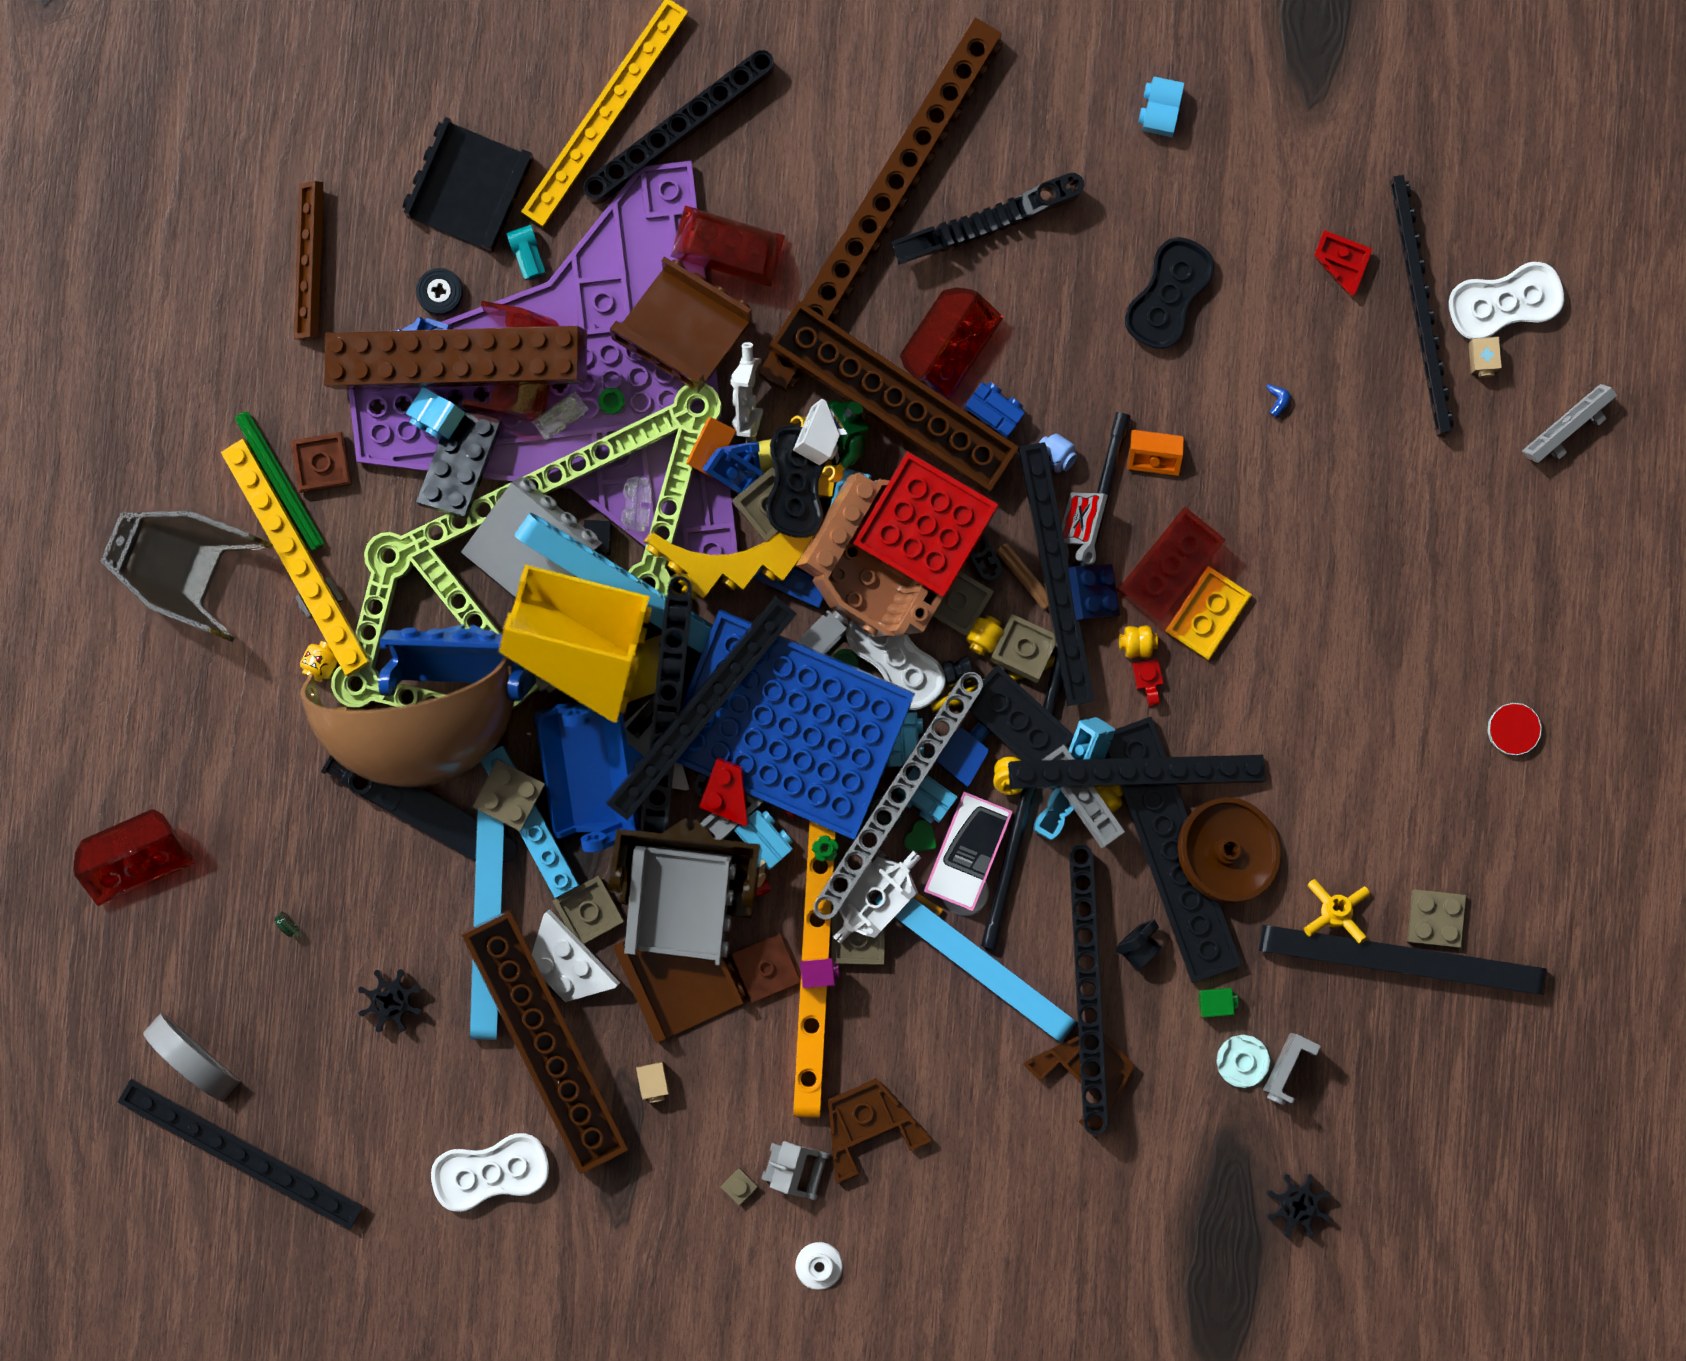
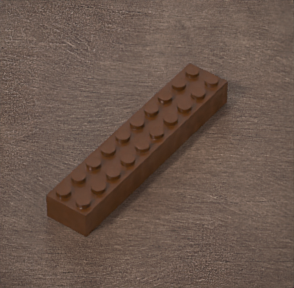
M800 301L796 303L767 347L845 400L858 402L862 406L863 412L985 493L992 490L1019 448Z
M579 326L325 333L324 385L336 390L587 383V330Z
M506 910L460 933L578 1173L581 1175L626 1152L628 1149L511 912Z

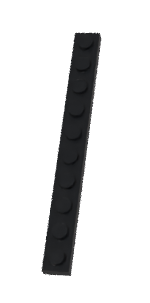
M1404 175L1393 176L1390 180L1426 382L1436 436L1446 435L1451 431V427L1454 426L1452 412L1447 411L1446 401H1449L1447 386H1443L1441 376L1444 375V366L1442 360H1438L1436 350H1439V339L1437 334L1433 335L1432 325L1435 324L1434 312L1428 308L1427 299H1430V290L1428 284H1424L1422 276L1425 273V263L1423 258H1419L1417 249L1420 248L1421 243L1419 233H1415L1413 223L1416 222L1414 207H1410L1408 197H1411V187L1409 181L1405 182Z
M1046 443L1020 446L1018 448L1067 706L1094 702L1080 622L1075 618L1068 571L1069 564Z
M776 596L771 600L606 801L609 807L628 821L797 615L794 610Z
M1263 755L1010 761L1008 763L1010 789L1258 783L1265 781Z
M134 1079L129 1080L118 1100L119 1104L349 1230L353 1227L364 1205Z

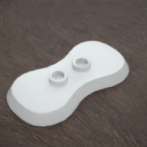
M1529 262L1500 279H1470L1460 283L1450 294L1449 310L1452 321L1461 335L1470 339L1488 338L1504 326L1514 322H1545L1554 318L1563 307L1564 291L1558 274L1551 266L1541 262Z
M852 621L849 622L846 636L851 649L858 656L873 664L886 681L916 693L909 709L917 710L924 708L940 696L946 684V677L942 666L932 656L920 650L911 641L908 634L894 637H873L865 633L862 627Z
M518 1133L504 1138L488 1149L478 1151L454 1149L443 1153L435 1160L432 1166L431 1180L434 1193L440 1204L448 1210L462 1212L476 1207L492 1196L501 1194L526 1196L537 1192L545 1185L548 1179L549 1165L546 1152L540 1141L532 1135Z

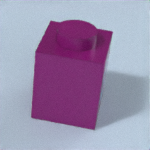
M832 958L800 961L802 988L834 985L835 979H839L838 963L833 964Z

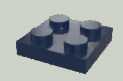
M1112 564L1068 568L1076 620L1120 616Z

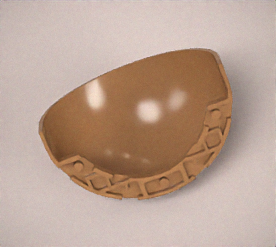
M504 655L502 661L493 672L466 688L425 702L388 709L350 711L348 706L325 708L320 701L313 673L309 674L305 680L300 694L308 722L315 736L325 750L342 766L376 783L398 787H423L453 779L467 772L495 748L503 736L513 712L514 701L508 697L507 686L509 676L515 669L514 661Z

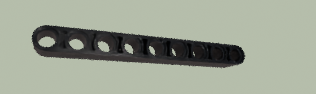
M766 50L754 52L592 174L584 183V192L587 199L595 204L604 202L624 187L633 175L645 166L653 165L767 79L774 70L772 55ZM760 59H765L769 62V66L766 69H758L755 63ZM738 75H745L749 79L744 85H738L734 80ZM719 90H723L728 94L727 98L723 101H718L713 97ZM697 106H703L707 109L705 115L698 117L693 114V110ZM681 121L686 124V129L682 132H675L672 129L676 122ZM656 137H661L666 142L663 147L655 148L651 145L652 140ZM635 153H642L645 158L643 162L635 164L630 160L631 156ZM619 168L624 171V175L620 179H612L610 177L611 171ZM592 185H601L603 191L599 195H592L589 193Z

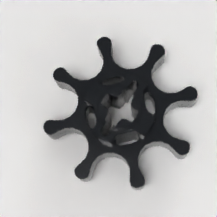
M403 969L397 971V977L392 982L385 981L382 977V971L376 970L374 975L378 979L377 988L372 991L365 987L358 988L359 993L367 994L371 999L369 1008L360 1010L358 1014L362 1017L369 1012L376 1013L379 1017V1024L375 1028L376 1032L383 1031L384 1023L388 1019L397 1022L399 1031H405L406 1026L402 1022V1015L406 1011H412L416 1015L422 1013L421 1008H414L409 1002L410 995L413 992L421 991L422 988L420 985H416L412 989H405L401 984V978L405 974ZM384 987H389L386 991H381ZM400 991H401L402 994H403L404 1000L402 999V997H401V995H400ZM392 993L393 1000L400 1003L401 1006L390 1005L388 1008L387 1002L379 996L387 997ZM399 1010L397 1014L392 1015L393 1011Z
M1285 1173L1282 1177L1287 1187L1283 1193L1276 1194L1271 1190L1266 1191L1267 1196L1274 1197L1279 1202L1277 1211L1267 1213L1266 1217L1269 1220H1273L1278 1216L1284 1217L1287 1225L1282 1233L1286 1237L1290 1236L1291 1229L1296 1224L1303 1225L1306 1235L1312 1237L1314 1233L1309 1225L1311 1219L1316 1216L1322 1217L1326 1221L1330 1219L1328 1214L1319 1212L1317 1208L1318 1201L1321 1198L1329 1197L1330 1193L1327 1190H1323L1319 1194H1313L1309 1186L1314 1177L1309 1173L1306 1174L1305 1182L1301 1186H1294L1291 1183L1290 1175ZM1308 1197L1311 1198L1312 1204H1310ZM1302 1198L1301 1203L1304 1204V1208L1297 1209L1295 1212V1207L1292 1206L1293 1201L1298 1202ZM1284 1206H1286L1288 1210L1287 1214L1285 1212Z

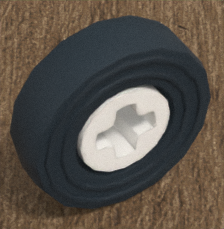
M434 268L426 271L420 277L416 286V297L419 304L427 312L434 315H445L453 312L460 305L463 298V287L460 279L452 271L445 268ZM439 285H443V289L447 291L446 294H441L440 298H436V294L432 290L434 288L437 289Z

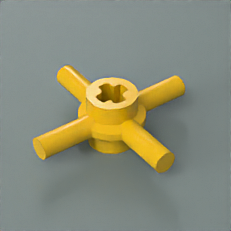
M1316 879L1308 883L1307 886L1323 905L1321 907L1322 916L1304 927L1305 933L1311 936L1326 925L1332 928L1344 926L1359 944L1363 943L1367 936L1351 918L1353 916L1352 907L1370 895L1368 888L1364 886L1348 898L1343 895L1331 897Z

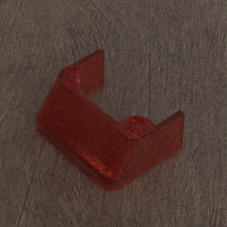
M487 301L481 302V307L485 313L506 316L505 324L507 328L559 326L554 319L524 308ZM551 384L514 385V387L500 385L492 391L489 403L463 399L462 405L469 411L536 422L542 419L546 413Z

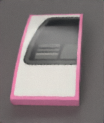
M963 792L924 892L973 911L1013 811Z

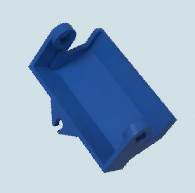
M458 625L444 629H430L428 631H417L416 628H405L401 631L388 630L380 638V648L386 649L389 646L393 658L380 672L378 681L379 692L382 696H393L397 685L402 680L476 683L493 672L502 661L504 655L499 652L502 634H495L494 631L484 630L475 625H471L469 629H465V625ZM514 662L515 669L508 679V697L513 701H522L536 683L535 674Z
M581 702L553 705L535 712L553 837L563 838L575 832H591L581 837L582 850L585 852H598L614 846L617 829L640 831L637 810L627 821L606 804V801L634 769L635 762L643 758V755L627 743L623 713H619L617 723L612 722Z

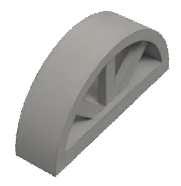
M163 1012L143 1032L149 1044L173 1068L211 1097L223 1102L241 1082Z

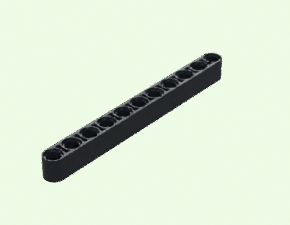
M1079 844L1070 851L1069 871L1082 1115L1084 1129L1090 1135L1096 1136L1105 1131L1108 1118L1094 860L1092 850L1086 845ZM1077 851L1087 853L1089 859L1085 864L1075 862L1073 856ZM1079 877L1087 878L1090 882V887L1084 891L1077 889L1075 886L1076 879ZM1079 904H1088L1092 910L1091 914L1087 917L1078 915L1076 908ZM1081 930H1089L1093 935V939L1089 943H1082L1078 939V933ZM1084 956H1089L1094 960V967L1090 970H1084L1080 967L1079 960ZM1087 982L1092 983L1096 989L1095 994L1090 997L1084 996L1080 990L1081 986ZM1086 1009L1094 1010L1097 1013V1020L1094 1023H1086L1082 1019L1083 1011ZM1090 1035L1096 1037L1099 1042L1098 1047L1095 1050L1086 1049L1083 1044L1085 1037ZM1090 1062L1097 1063L1100 1067L1099 1075L1095 1077L1088 1076L1085 1073L1086 1064ZM1090 1089H1097L1101 1093V1101L1096 1104L1090 1103L1086 1098V1093ZM1094 1115L1099 1116L1103 1121L1102 1128L1097 1131L1091 1130L1088 1126V1119Z
M1262 925L1258 950L1544 995L1547 969L1366 940L1359 944L1353 938L1314 933L1308 936L1305 931Z

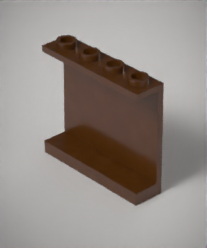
M664 256L661 260L663 270L623 323L614 322L610 328L611 338L699 393L752 322V311L750 306L743 300H735L722 287L712 286L707 283L702 275L698 273L693 274L686 270L679 261L674 259L671 261Z
M625 941L613 946L656 1043L744 1003L742 998L746 997L741 983L735 984L731 974L735 972V969L729 958L724 959L723 957L720 965H715L716 960L639 950L635 954L624 953Z

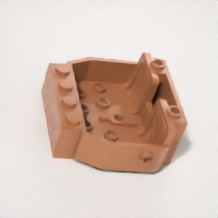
M859 472L847 477L823 518L819 531L812 537L796 566L814 577L813 583L831 609L862 627V630L870 636L894 637L924 632L943 596L853 544L861 530V526L865 524L889 483V480L882 479L872 481ZM850 547L853 548L855 551V555L853 557H850L848 555V549Z

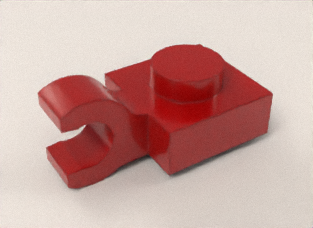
M1158 658L1132 663L1136 689H1145L1148 706L1158 705L1160 701L1156 686L1163 685Z

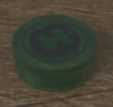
M281 911L274 917L277 927L288 937H292L299 931L297 924L285 912Z

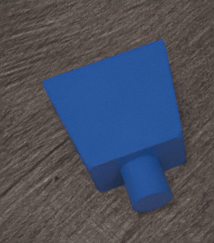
M980 722L975 725L970 733L962 727L958 728L952 734L935 762L967 788L989 752V749L982 742L991 731ZM934 750L928 755L930 758L933 757Z

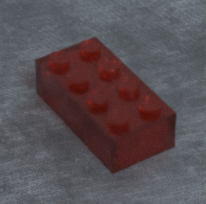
M1184 507L1116 591L1155 623H1159L1226 539L1188 508Z

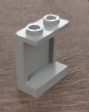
M1290 1033L1263 1090L1269 1093L1267 1098L1284 1106L1286 1102L1293 1104L1295 1099L1282 1092L1284 1084L1300 1051L1303 1050L1309 1054L1317 1055L1320 1045L1298 1034Z

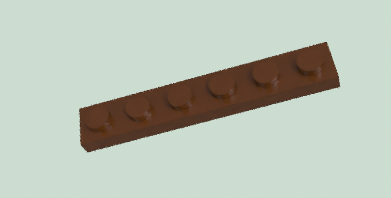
M319 181L299 184L294 339L297 340L318 338L320 327L319 305L324 193L323 182Z

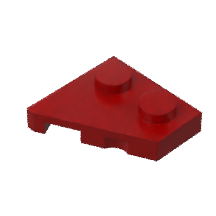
M1323 230L1313 256L1350 296L1354 297L1372 248Z
M718 757L699 808L747 826L749 816H747L746 810L747 796L743 784L745 780L743 767Z

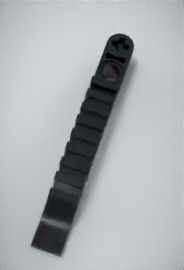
M1077 173L1062 175L1019 195L1018 198L1014 199V197L1007 199L1003 205L1002 202L997 203L993 209L988 207L983 209L980 214L978 211L972 213L969 218L967 215L963 216L958 222L956 219L950 220L948 224L945 221L940 223L936 229L932 226L892 241L890 243L891 247H893L899 265L923 256L937 254L939 251L945 252L951 247L956 248L964 242L967 244L975 238H983L988 233L991 235L999 229H1006L1009 225H1017L1023 219L1025 221L1030 220L1039 213L1074 201L1084 189V180ZM1069 183L1070 186H1075L1076 188L1072 191L1071 188L1067 189L1066 185ZM1048 191L1051 193L1053 200H1043L1040 193Z

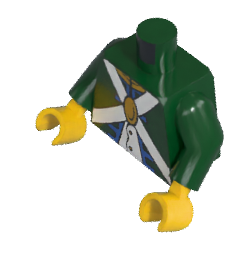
M839 401L827 402L838 430L839 438L836 443L838 450L833 457L837 466L827 465L824 467L822 474L826 476L832 475L828 481L834 483L840 482L843 478V470L851 468L863 457L865 452V440L869 428L861 416L862 406L855 401L844 403ZM794 416L790 422L795 424L801 421V427H803L807 416Z

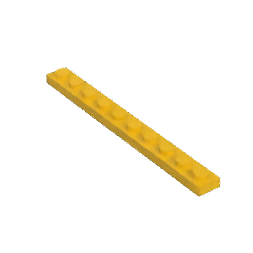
M672 0L663 1L522 209L521 213L544 228L687 17V10Z
M245 439L239 440L222 451L221 454L346 676H350L371 662Z

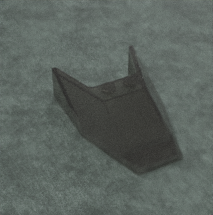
M191 511L120 513L100 562L149 609L233 642L235 637L205 609L203 602L221 557L226 551L271 549L273 544L250 533Z

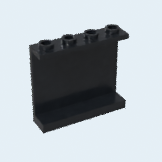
M445 117L443 123L439 122L436 126L434 144L432 147H427L423 160L426 161L424 167L416 172L413 180L414 190L412 194L408 193L406 195L402 208L405 209L404 213L408 218L493 253L534 160L533 154L524 149L520 152L453 124L450 118Z

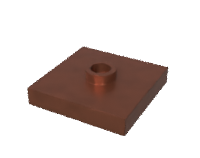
M343 432L290 440L299 493L351 484Z
M781 934L732 953L751 1002L800 983Z

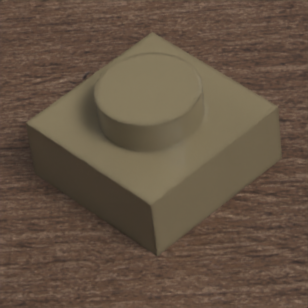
M738 1168L720 1187L739 1206L758 1186Z

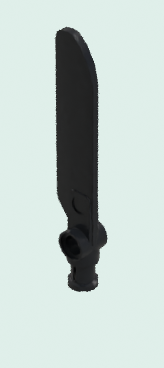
M331 755L329 756L321 773L330 774L340 780V784L350 789L353 793L362 796L464 856L476 861L477 819L422 787L390 786L368 780V786L365 789H358L354 783L357 774L342 766ZM333 765L343 770V772L333 767ZM505 835L503 839V863L511 861L517 853V844Z

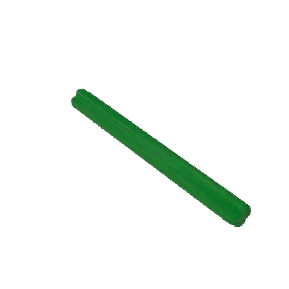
M249 412L240 413L235 417L236 423L309 549L312 551L317 550L324 545V541Z

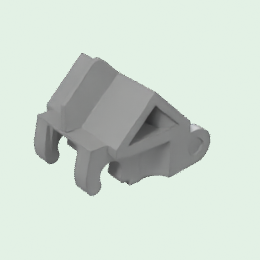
M783 1141L782 1146L772 1142L770 1147L772 1152L767 1170L763 1171L761 1179L771 1182L770 1188L817 1200V1189L826 1159H829L830 1154ZM806 1156H816L806 1191L798 1189Z

